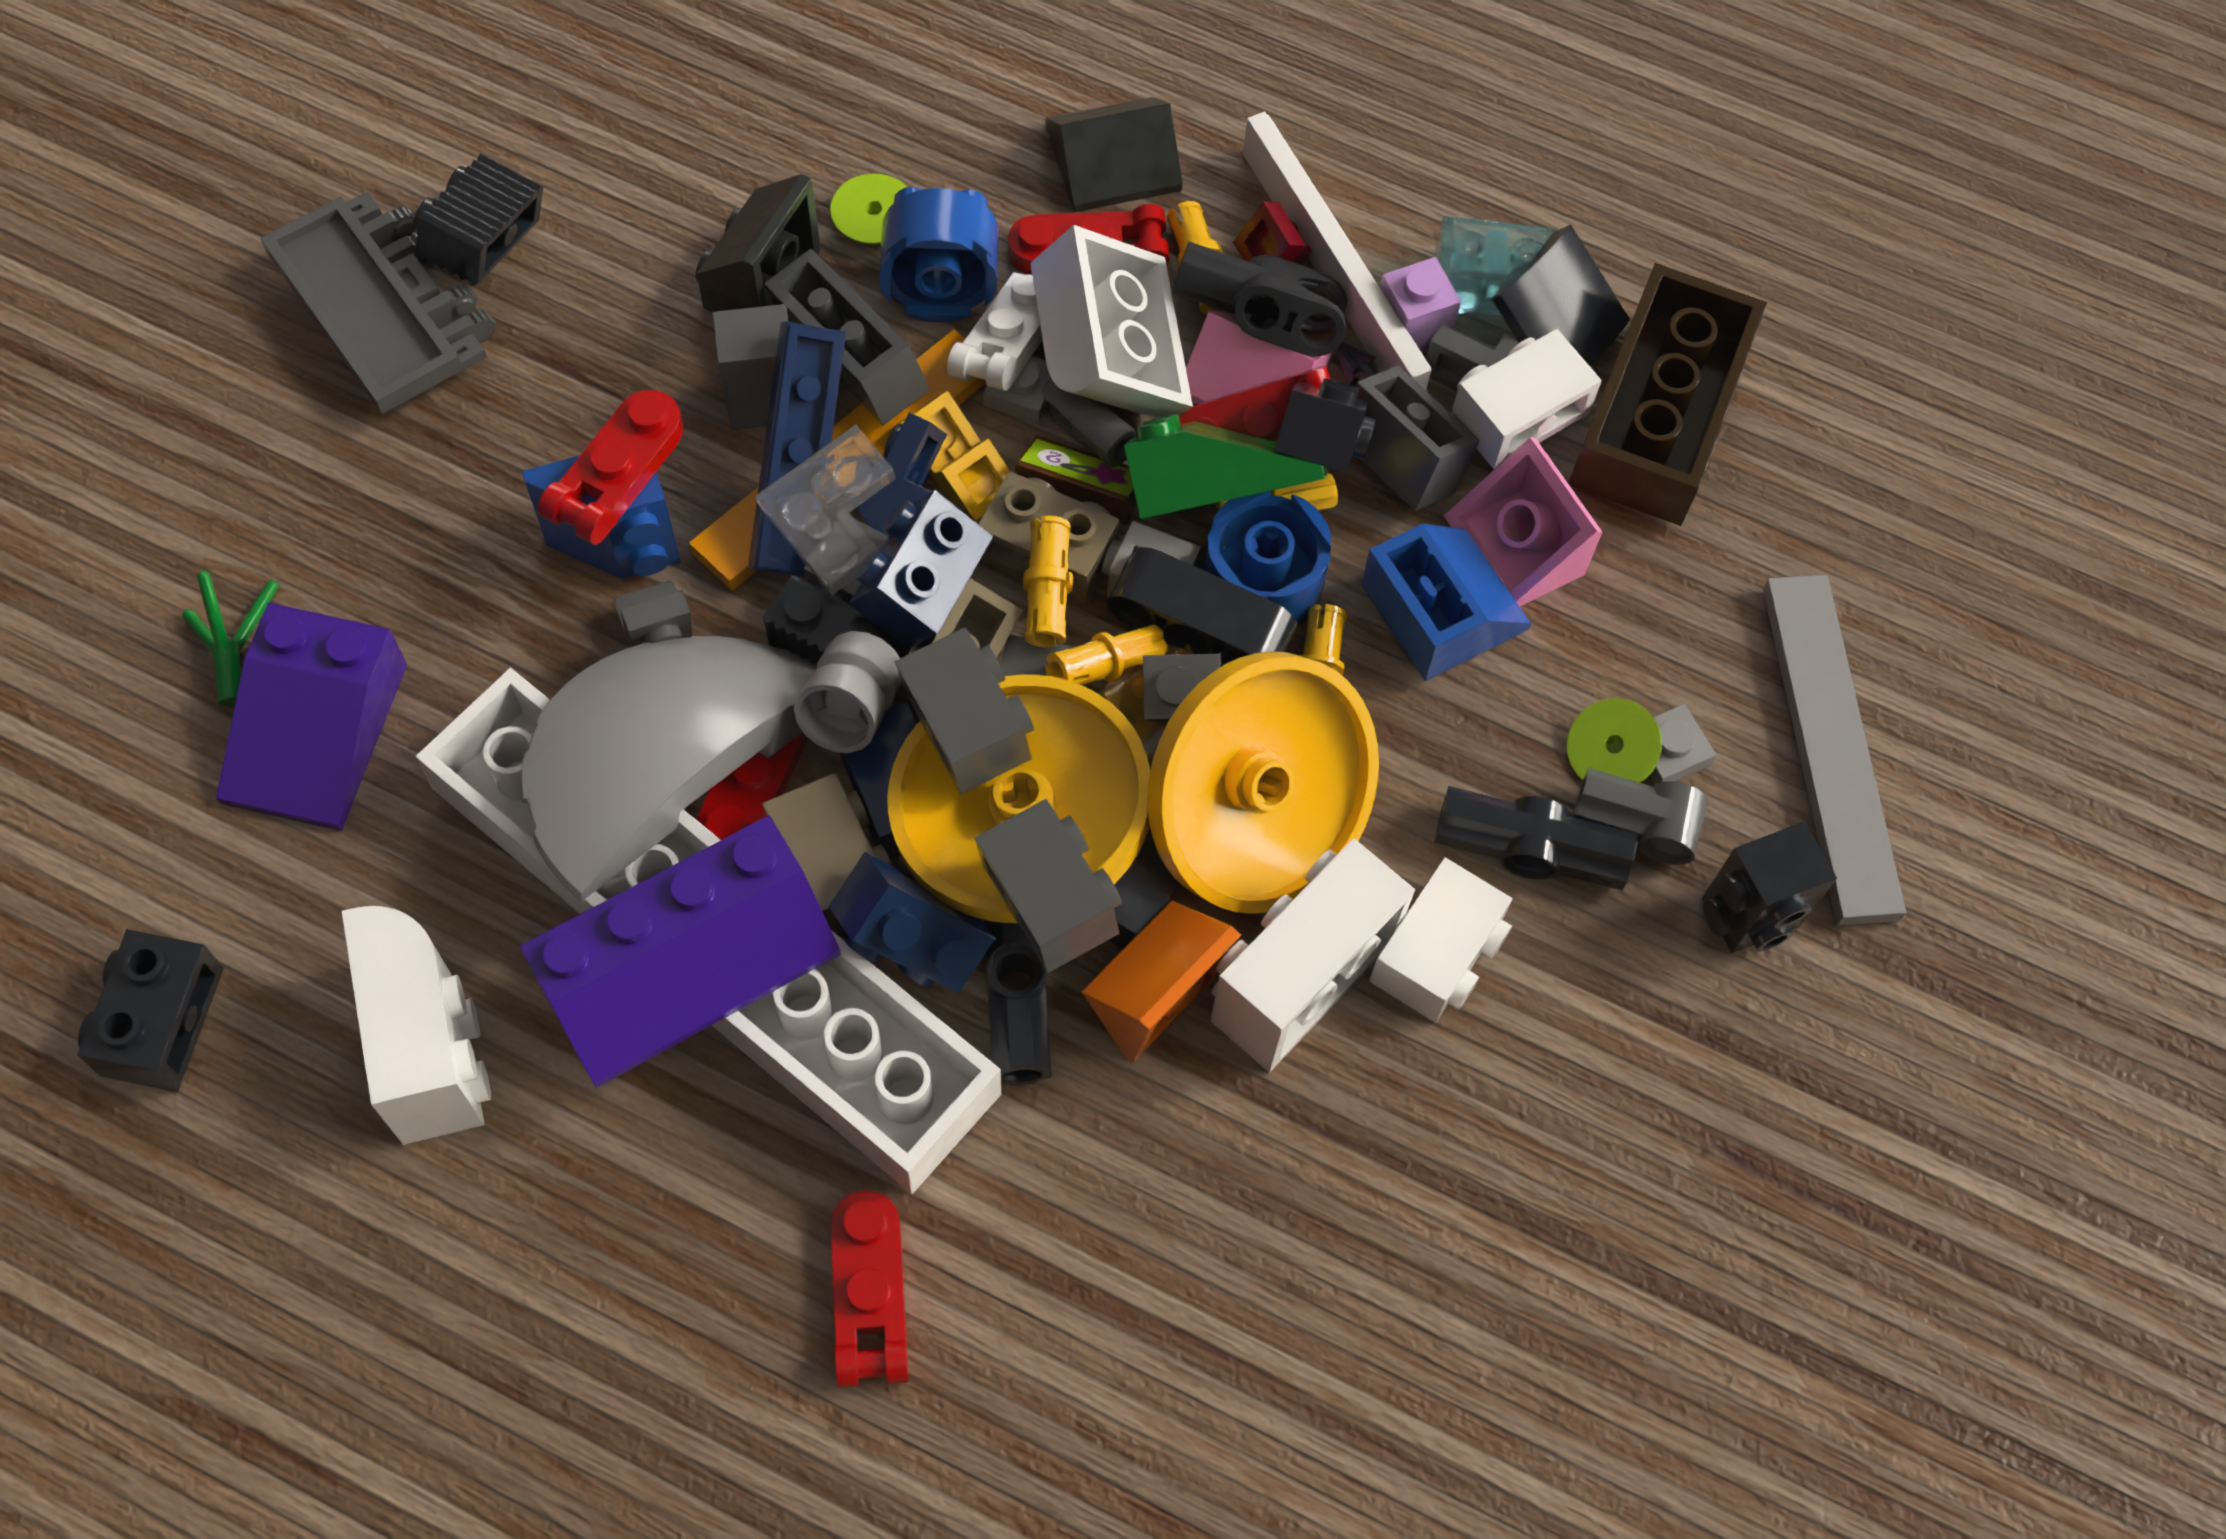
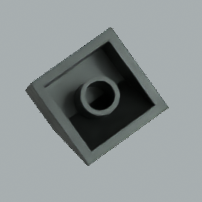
M799 174L756 188L742 208L737 207L733 210L726 223L724 235L713 250L708 249L704 252L696 268L695 277L699 284L703 309L713 313L775 305L764 283L809 249H812L817 255L821 250L812 178Z

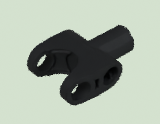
M1188 242L1172 293L1235 314L1237 324L1243 332L1251 337L1309 356L1320 357L1330 354L1340 346L1346 329L1344 319L1346 296L1344 289L1338 281L1328 275L1277 256L1264 254L1256 256L1247 262L1193 242ZM1321 288L1332 292L1336 298L1337 305L1311 291ZM1314 314H1325V315H1327V316H1325V317H1316V316H1313V315H1314ZM1336 325V331L1333 336L1327 341L1320 343L1307 339L1301 329L1322 331L1331 329Z

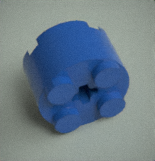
M906 187L899 190L895 194L894 203L887 210L882 222L879 283L886 299L891 303V296L895 298L898 302L905 305V314L915 319L937 323L960 321L970 317L971 308L984 300L985 306H987L993 300L997 290L998 225L993 213L988 208L986 197L976 190L957 191L944 188L921 190L916 187Z
M1272 491L1228 500L1218 510L1209 530L1203 570L1284 607L1293 615L1298 625L1308 618L1307 612L1309 607L1319 604L1322 598L1331 555V533L1325 519L1311 503L1293 494L1291 499L1271 495Z

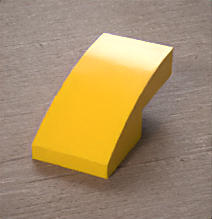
M946 391L916 410L913 414L931 422L947 434L928 474L953 504L960 507L961 511L973 521H977L984 515L1010 470L990 439L987 438L982 441L979 439L950 393ZM903 419L898 424H903L905 419Z

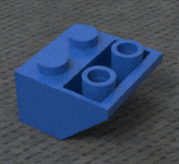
M1420 524L1369 549L1361 586L1425 681L1530 629L1531 622L1466 529Z

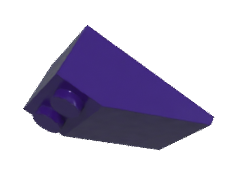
M268 602L244 659L216 795L217 801L228 806L342 831L407 667V663L391 630Z

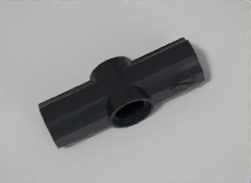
M1448 786L1439 816L1434 843L1501 859V865L1506 870L1524 878L1549 879L1560 874L1623 891L1634 862L1638 841H1636L1637 833L1570 817L1569 811L1565 806L1548 798L1525 796L1511 802Z
M984 920L985 926L995 937L986 951V985L989 1003L992 1063L1001 1069V1082L1008 1083L1011 1086L1035 1084L1037 1081L1051 1078L1052 1076L1046 997V970L1017 923ZM1014 971L1023 972L1033 980L1032 984L1027 988L1018 991L1009 990L1002 986L999 981L1004 975Z

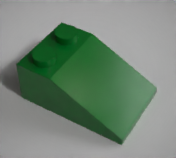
M1178 414L1143 422L1142 426L1137 427L1138 434L1124 445L1140 519L1322 480L1326 478L1328 470L1327 466L1274 451L1277 443L1275 441L1196 421L1180 425Z

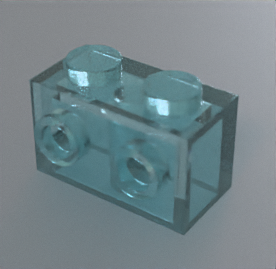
M1443 216L1434 257L1437 258L1461 300L1459 313L1480 312L1501 315L1491 300L1492 296L1511 271L1531 262L1550 235L1558 231V229Z

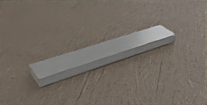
M1828 575L1768 578L1763 587L1818 843L1837 877L1829 888L1836 925L1900 921L1906 914L1905 904Z

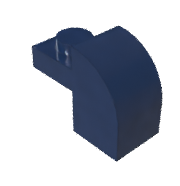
M911 412L908 413L904 423L898 424L889 435L884 450L885 457L887 458L883 466L880 467L861 457L855 473L854 491L859 511L871 528L886 536L890 534L884 530V526L890 515L903 501L908 500L913 504L931 492L923 488L922 485L947 436L937 426Z

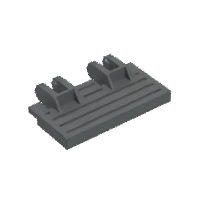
M365 192L348 202L339 197L260 239L266 253L381 414H384L486 358V352L480 342H485L492 333H495V324L497 323L484 309L481 311L476 310V312L472 313V310L476 308L478 297L465 284L452 287L450 291L439 292L438 286L421 265L422 262L426 263L428 259H420L416 253L417 232L414 233L416 230L413 226L414 211H410L407 206H399L397 209L394 208L392 212L388 211L382 214L370 194Z

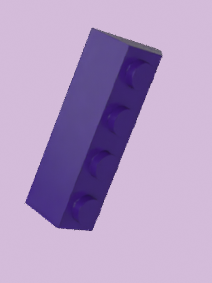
M770 815L519 946L595 1088L841 955V950L801 866Z

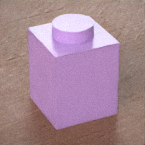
M1436 257L1383 274L1380 289L1421 353L1429 350L1430 342L1441 324L1454 330L1461 300Z

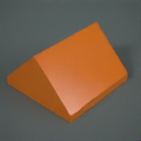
M1171 901L1104 968L1082 993L1122 1054L1134 1063L1219 975L1216 971L1219 962L1238 942L1241 934L1231 925Z

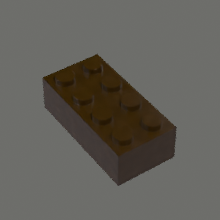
M1655 263L1568 484L1681 526L1700 487L1767 302Z

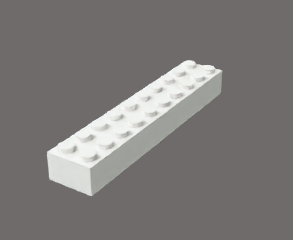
M511 667L415 756L430 786L436 793L579 914L720 841L716 835L683 809L679 815L677 829L580 902L557 879L537 850L534 843L535 825L530 815L528 803H522L521 779L524 753L528 751L533 732L536 728L535 723L550 699ZM832 931L841 950L840 956L712 1026L904 1189L913 1194L1000 1097L1001 1069L866 958L853 951L844 940Z

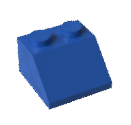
M579 456L522 471L547 546L621 579L634 575H653L664 570L669 565L681 562L665 496L657 472L608 535L599 544L592 545L575 534V527L565 522L556 525L541 517L537 511L538 502L545 489L551 483L559 482ZM586 494L581 502L588 505L591 502H596L597 499Z

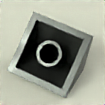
M1149 97L1045 118V125L1073 212L1182 191L1183 182L1171 103Z

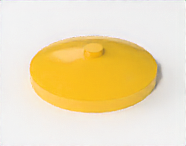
M1261 652L1240 657L1223 665L1199 682L1184 698L1167 723L1155 751L1149 776L1147 805L1149 825L1158 854L1172 876L1184 888L1194 895L1226 910L1249 914L1265 913L1285 894L1289 895L1293 900L1309 884L1305 880L1306 874L1327 850L1331 849L1338 854L1353 838L1359 841L1369 819L1376 795L1379 755L1375 728L1371 716L1356 689L1347 679L1325 664L1286 652Z
M1010 675L1005 676V680L998 683L1007 699L1018 695L1030 716L1034 731L1026 734L1031 760L960 794L921 721H919L905 739L893 764L888 785L887 805L890 827L898 850L907 868L926 890L954 910L987 921L1017 923L984 869L974 837L1046 798L1060 820L1070 815L1077 824L1089 850L1082 854L1091 871L1094 873L1103 868L1113 884L1131 866L1147 836L1150 827L1147 807L1150 766L1146 751L1137 732L1123 713L1098 693L1072 681L1052 676Z

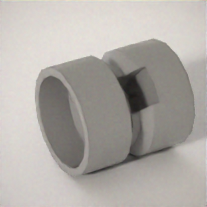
M850 631L837 635L826 647L816 665V670L807 679L795 702L794 713L796 722L804 735L818 746L832 752L851 753L866 747L872 741L883 721L885 712L890 708L902 685L895 661L900 659L895 649L883 639L867 632Z

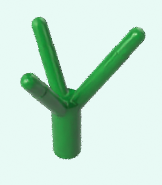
M200 571L197 574V580L210 629L192 609L184 610L182 617L213 655L218 704L231 707L235 706L241 678L239 653L263 616L268 602L270 603L279 585L274 580L266 583L233 638L228 640L210 574L207 571Z

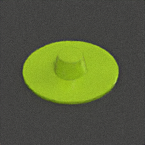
M875 173L856 176L846 181L838 188L831 201V218L835 227L842 235L857 243L867 245L881 244L883 218L889 207L894 203L895 194L907 186L894 177Z
M1622 698L1604 699L1585 708L1572 723L1567 737V754L1570 764L1582 780L1588 768H1592L1641 783L1655 769L1662 751V736L1654 717L1638 703Z

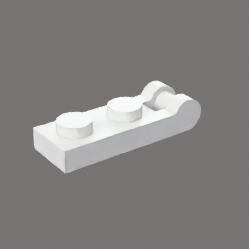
M1013 272L964 342H956L953 345L947 362L949 377L963 381H969L972 377L986 380L988 387L1001 391H1007L1012 386L1043 340L1032 275Z

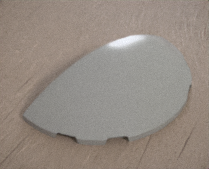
M691 636L656 643L647 642L621 650L599 660L567 682L549 701L535 723L536 728L533 732L528 751L524 753L521 779L522 803H528L530 815L535 825V846L546 865L562 885L580 902L677 829L680 812L758 752L768 759L800 735L803 731L796 722L794 706L797 696L809 676L816 670L817 664L811 663L810 659L800 658L799 654L790 653L789 650L746 639L721 636Z

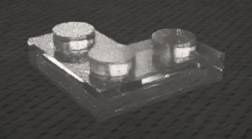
M854 425L757 494L755 498L763 512L832 596L855 579V574L860 565L877 548L849 512L890 484L896 477L890 464L859 427Z

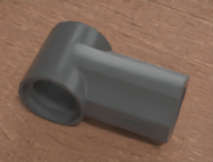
M1588 768L1572 816L1637 833L1636 841H1638V849L1642 854L1660 863L1684 865L1692 862L1695 858L1707 810L1708 798L1698 788L1685 783L1664 781L1652 787Z

